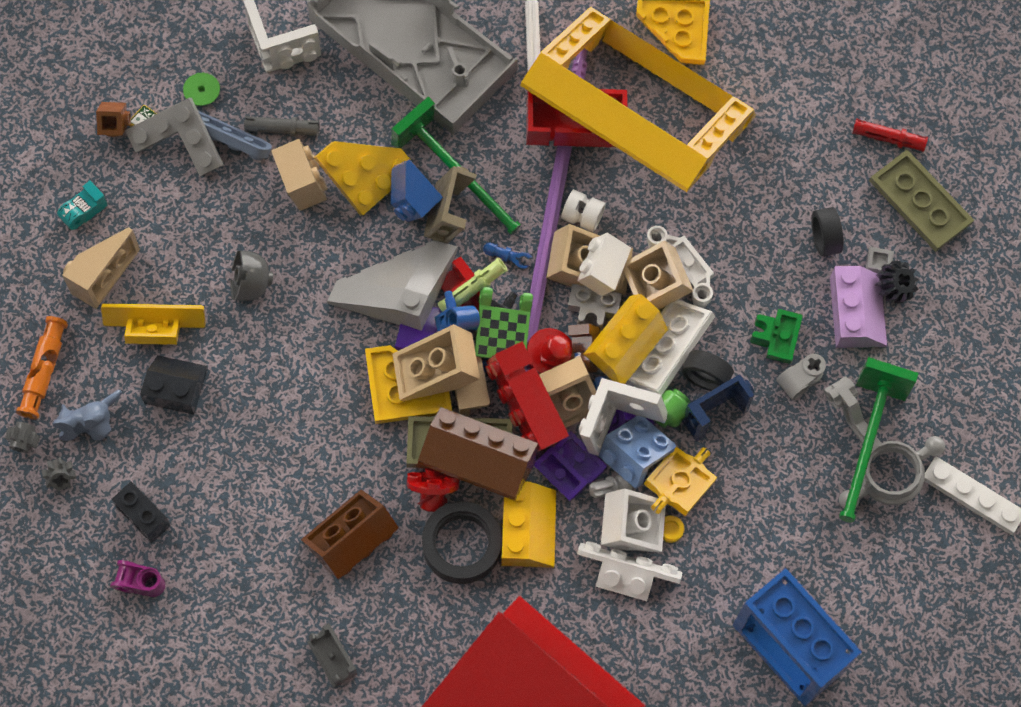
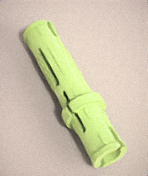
M496 258L495 261L483 270H477L474 273L475 276L452 292L457 307L468 301L483 287H490L491 282L508 271L500 258ZM445 298L438 302L442 312L447 309Z

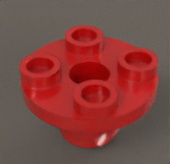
M544 328L537 331L527 342L526 349L533 363L529 364L530 367H536L538 374H541L570 361L572 355V341L562 331L554 328Z
M425 468V472H410L407 474V487L414 492L420 493V502L417 504L427 512H435L445 503H448L445 494L453 493L459 489V479L430 468Z

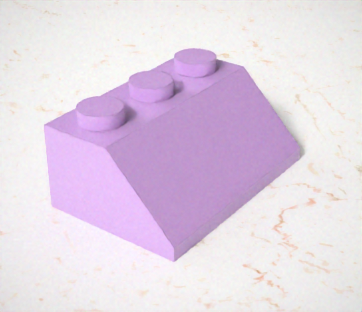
M835 266L830 276L836 348L887 347L883 297L879 295L881 288L875 286L880 280L876 276L877 273L861 266Z

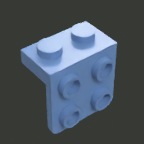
M636 416L606 435L599 457L625 481L637 489L643 485L649 467L672 453L676 445L645 417Z

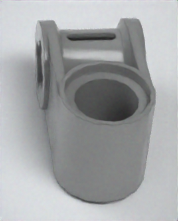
M810 354L794 366L786 369L777 377L776 381L791 400H795L820 381L826 368V362L822 356ZM809 366H810L811 368L816 367V368H818V369H817V371H816L815 369H812V370L810 371L808 368H809Z

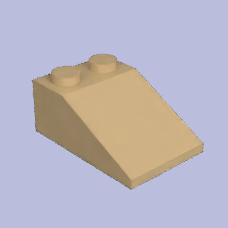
M571 224L555 231L546 278L571 287L572 284L584 286L578 282L581 273L579 269L582 262L587 258L589 253L588 246L591 240L600 235ZM631 248L627 260L632 258L633 248ZM622 271L616 289L613 291L622 293V295L626 294L628 283L624 271Z
M129 227L78 254L73 261H69L66 264L62 276L73 296L97 309L140 251L133 230Z
M454 324L393 353L399 399L401 401L460 389L480 380L472 333Z

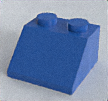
M410 159L392 168L391 205L395 208L394 212L401 220L410 222L422 218L443 198Z

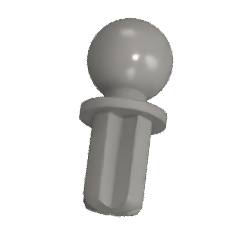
M618 474L615 478L608 476L603 481L591 483L589 485V494L594 498L605 496L606 493L621 489L632 490L633 486Z

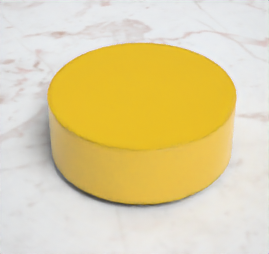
M666 516L663 541L668 543L679 541L684 533L683 522L676 516Z

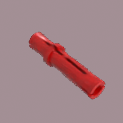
M857 118L852 134L895 144L901 149L903 146L921 152L925 151L928 137L909 133L907 129L897 130Z

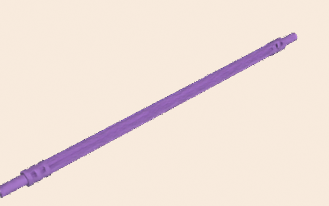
M585 48L577 55L576 60L573 61L571 71L584 80L587 70L586 56L588 51ZM557 146L530 287L533 302L527 342L538 331L548 279L546 276L554 232L557 231L572 146ZM530 365L524 367L526 371L531 369Z

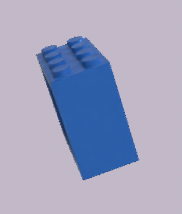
M786 568L744 603L733 623V627L805 707L845 673L862 653Z

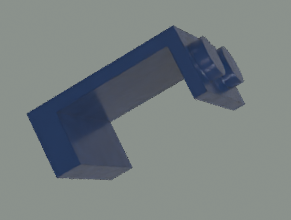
M739 374L687 405L685 418L682 422L696 442L706 436L711 421L706 413L730 398H733L743 414L748 412L754 397V389L748 380H744Z

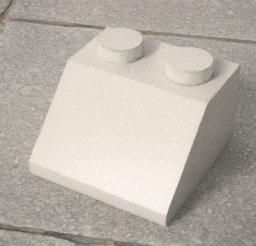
M628 489L606 493L601 545L619 550L662 552L666 506L660 514L655 513L657 508L654 512L651 509V505L658 499L656 497Z

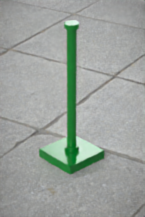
M429 96L392 128L391 145L394 148H402L414 136H418L449 169L453 166L461 167L424 129L434 120L435 102ZM475 180L467 186L508 228L507 232L510 235L519 229L521 224L518 221L515 222Z
M868 357L858 376L856 386L878 393L844 511H841L839 518L845 522L852 523L855 521V508L887 396L905 401L917 381V372Z

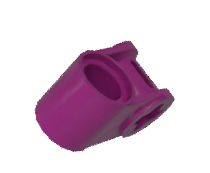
M118 560L117 566L119 568L115 581L111 582V588L125 593H135L148 597H157L163 593L166 583L156 569L130 561ZM152 577L157 578L154 586L145 587L148 579Z

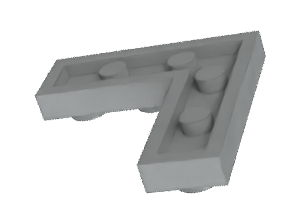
M187 98L125 130L136 153L179 132L199 176L206 175L224 166L192 98Z

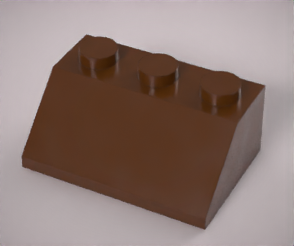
M361 489L304 536L301 541L327 571L339 580L342 576L347 575L362 559L370 556L373 550L382 542L390 539L399 527L385 506Z

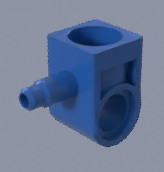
M446 291L444 295L447 309L434 317L437 331H441L453 324L471 333L476 331L480 323L477 308L475 306L457 307L452 291Z

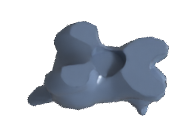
M118 389L101 402H91L76 410H68L62 404L61 412L52 423L53 427L62 430L59 434V439L70 441L84 432L90 435L93 440L99 441L107 437L111 432L108 407L119 399L122 391Z

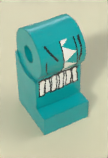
M90 180L82 186L83 190L71 200L66 201L57 211V216L70 230L77 229L108 206L103 193Z

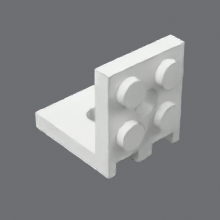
M244 0L248 25L266 73L280 68L288 69L294 64L303 61L311 62L321 56L319 35L315 24L268 38L254 0Z
M602 378L596 394L592 395L589 400V412L586 419L583 418L580 423L579 434L588 452L599 456L616 409L665 423L668 412L660 394Z

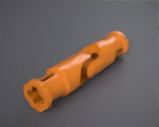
M47 316L45 319L47 325L43 336L39 338L34 353L31 369L22 390L24 396L21 405L16 409V413L24 418L33 420L39 418L38 409L41 400L45 399L51 374L62 346L60 340L63 331L68 327L67 321L59 317ZM43 354L47 357L46 361L41 360Z

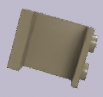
M453 166L436 182L435 189L443 198L429 211L424 237L448 243L465 229L466 219L449 214L448 211L452 194L458 195L476 179L477 174L469 172L467 168Z

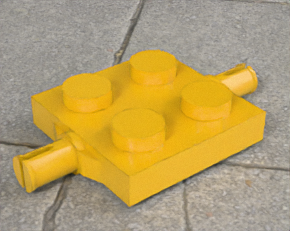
M676 446L675 450L666 456L644 483L647 488L659 497L651 505L653 512L657 508L655 513L660 514L667 504L674 507L684 516L691 511L717 479L703 464L710 456L709 450L705 452L706 448L702 447L694 457L686 454Z

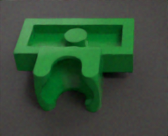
M782 309L777 310L776 318L762 314L757 315L754 325L763 329L764 332L754 331L750 343L768 347L766 358L791 364L803 315Z

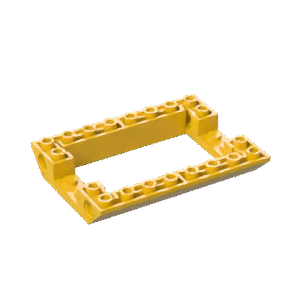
M592 7L586 10L540 52L520 84L521 87L685 192L708 170L721 147L728 140L733 142L756 116L753 108ZM603 38V42L610 45L613 49L618 50L632 61L637 62L717 114L686 145L574 74L568 68L571 60L584 48L591 52L598 45L599 40Z

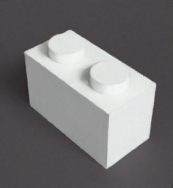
M607 232L591 240L588 246L589 253L580 266L579 271L581 273L578 278V282L600 296L616 289L631 247Z

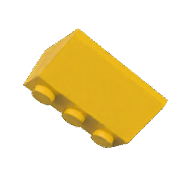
M642 294L629 296L584 352V355L612 381L626 384L668 331L660 310Z
M525 482L515 501L504 497L501 566L554 568L556 490L533 482Z

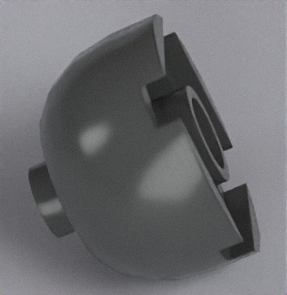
M246 250L236 252L231 271H235L234 281L230 279L231 297L233 300L238 301L256 300L265 293L267 286L272 285L273 272L269 271L268 263L259 254Z

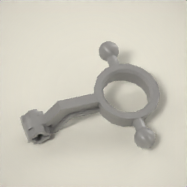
M845 376L825 388L824 394L832 407L834 406L836 409L842 407L846 422L863 444L868 424L865 422L859 403L855 398L858 396L855 385L851 379ZM876 436L856 507L859 505L860 499L866 495L885 505H901L911 501L920 493L925 481V469L922 460L930 455L935 457L941 455L945 451L944 440L938 436H932L926 440L925 447L915 451L909 445L899 441L881 443ZM886 452H896L904 455L912 462L915 468V480L908 488L901 491L882 489L873 481L870 475L872 461L878 455ZM849 490L843 491L839 496V503L842 508L845 507Z

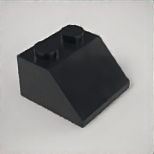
M158 355L147 369L140 395L144 404L194 415L208 366Z

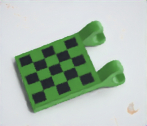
M483 287L480 290V323L476 330L475 339L476 357L491 358L493 355L523 341L527 348L530 312L533 302V295L531 293H523L520 296L519 310L491 307L493 289Z

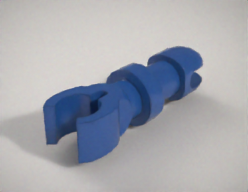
M490 242L486 243L483 247V252L486 255L500 257L504 262L511 261L520 268L525 269L529 267V265L522 264L521 260L518 259L522 256H526L528 259L531 258V254L527 252H513L512 248L506 247L504 249Z

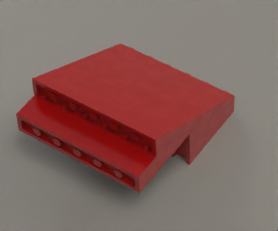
M519 595L503 614L500 611L496 614L422 707H645V704Z

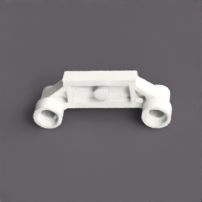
M661 226L651 227L646 238L648 247L651 248L665 240L676 248L693 288V305L705 308L713 296L710 279L713 278L714 272L685 236L678 238L667 235V231Z

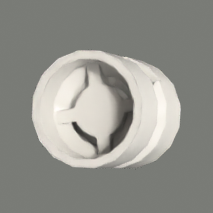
M573 189L566 201L561 219L572 224L579 222L580 227L594 232L601 220L606 203L595 198L588 200L586 194ZM580 207L584 208L583 213L579 212Z

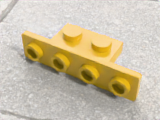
M101 305L104 326H126L125 344L177 345L180 327L204 328L206 325L205 310L202 305Z

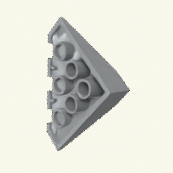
M433 240L426 243L423 247L394 256L393 259L387 262L378 263L363 269L360 273L351 277L339 279L336 281L327 303L422 331L458 247Z

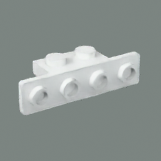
M594 542L580 543L578 548V555L602 561L596 587L647 601L654 577L680 584L682 572L678 571L677 567L670 564H663L662 566L653 564L652 560L646 557L638 556L637 559L626 556L627 553L618 549H612L611 551L601 549V546Z

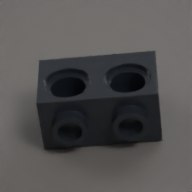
M132 481L111 499L115 507L151 544L171 526L167 517Z

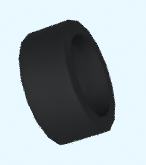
M834 207L814 210L811 215V225L818 253L821 257L842 253L844 237L837 210Z
M694 350L690 352L682 368V373L694 385L712 391L731 380L734 370L721 357L703 350Z

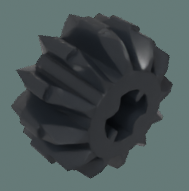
M898 260L883 265L881 267L882 272L876 274L880 282L875 284V286L881 288L879 295L885 296L886 302L897 304L914 298L913 293L919 290L915 285V282L919 280L914 277L916 269H909V263H901Z

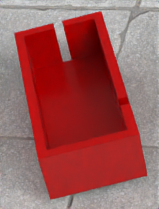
M600 89L628 107L627 90ZM527 91L526 145L548 146L549 141H553V146L614 147L606 140Z
M523 341L493 355L486 361L488 364L486 366L487 374L491 380L495 379L499 387L497 390L498 396L503 404L507 403L511 411L509 418L514 427H519L522 433L520 437L538 443V452L569 436L536 367L528 371L524 368L533 363Z

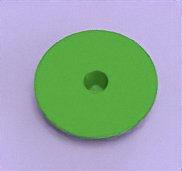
M196 73L185 81L183 93L186 99L192 98L195 105L205 106L217 99L220 93V85L218 80L211 74Z

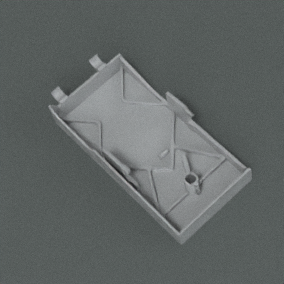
M452 0L307 1L309 19L312 23L412 103L418 106L429 96L435 102L434 120L452 135L517 71L518 58L515 57L513 59L458 16L454 9L457 10L459 6Z

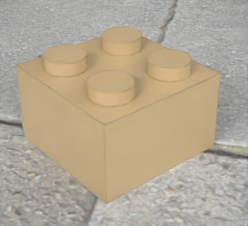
M297 139L271 150L286 191L300 211L327 200L324 191L328 190L323 176L318 171L320 168L319 164L314 159L315 155H312L308 145L303 146L300 139Z
M665 240L630 258L624 265L623 271L633 295L642 294L658 310L693 292L676 248Z

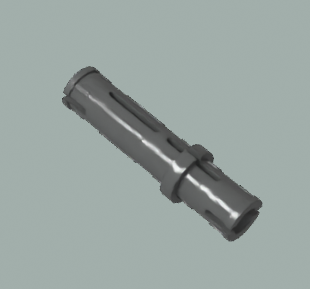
M245 116L244 131L291 134L293 137H297V135L319 136L320 121L301 120L298 117L280 119Z

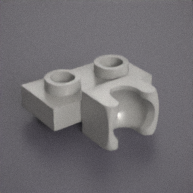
M572 284L567 310L579 312L577 325L593 323L595 326L600 327L601 333L604 317L612 319L619 310L622 293L612 291L600 296L586 286Z

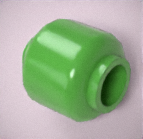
M673 389V391L665 390L662 398L668 412L665 423L656 422L664 428L667 425L677 427L685 418V411L690 400L677 389Z

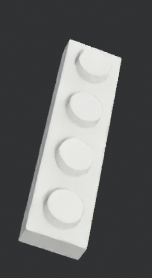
M937 456L934 457L925 472L926 483L1010 535L1015 532L1021 522L1020 507Z

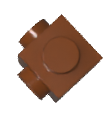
M101 102L96 110L97 135L109 137L123 135L127 126L131 124V113L127 111L126 103Z

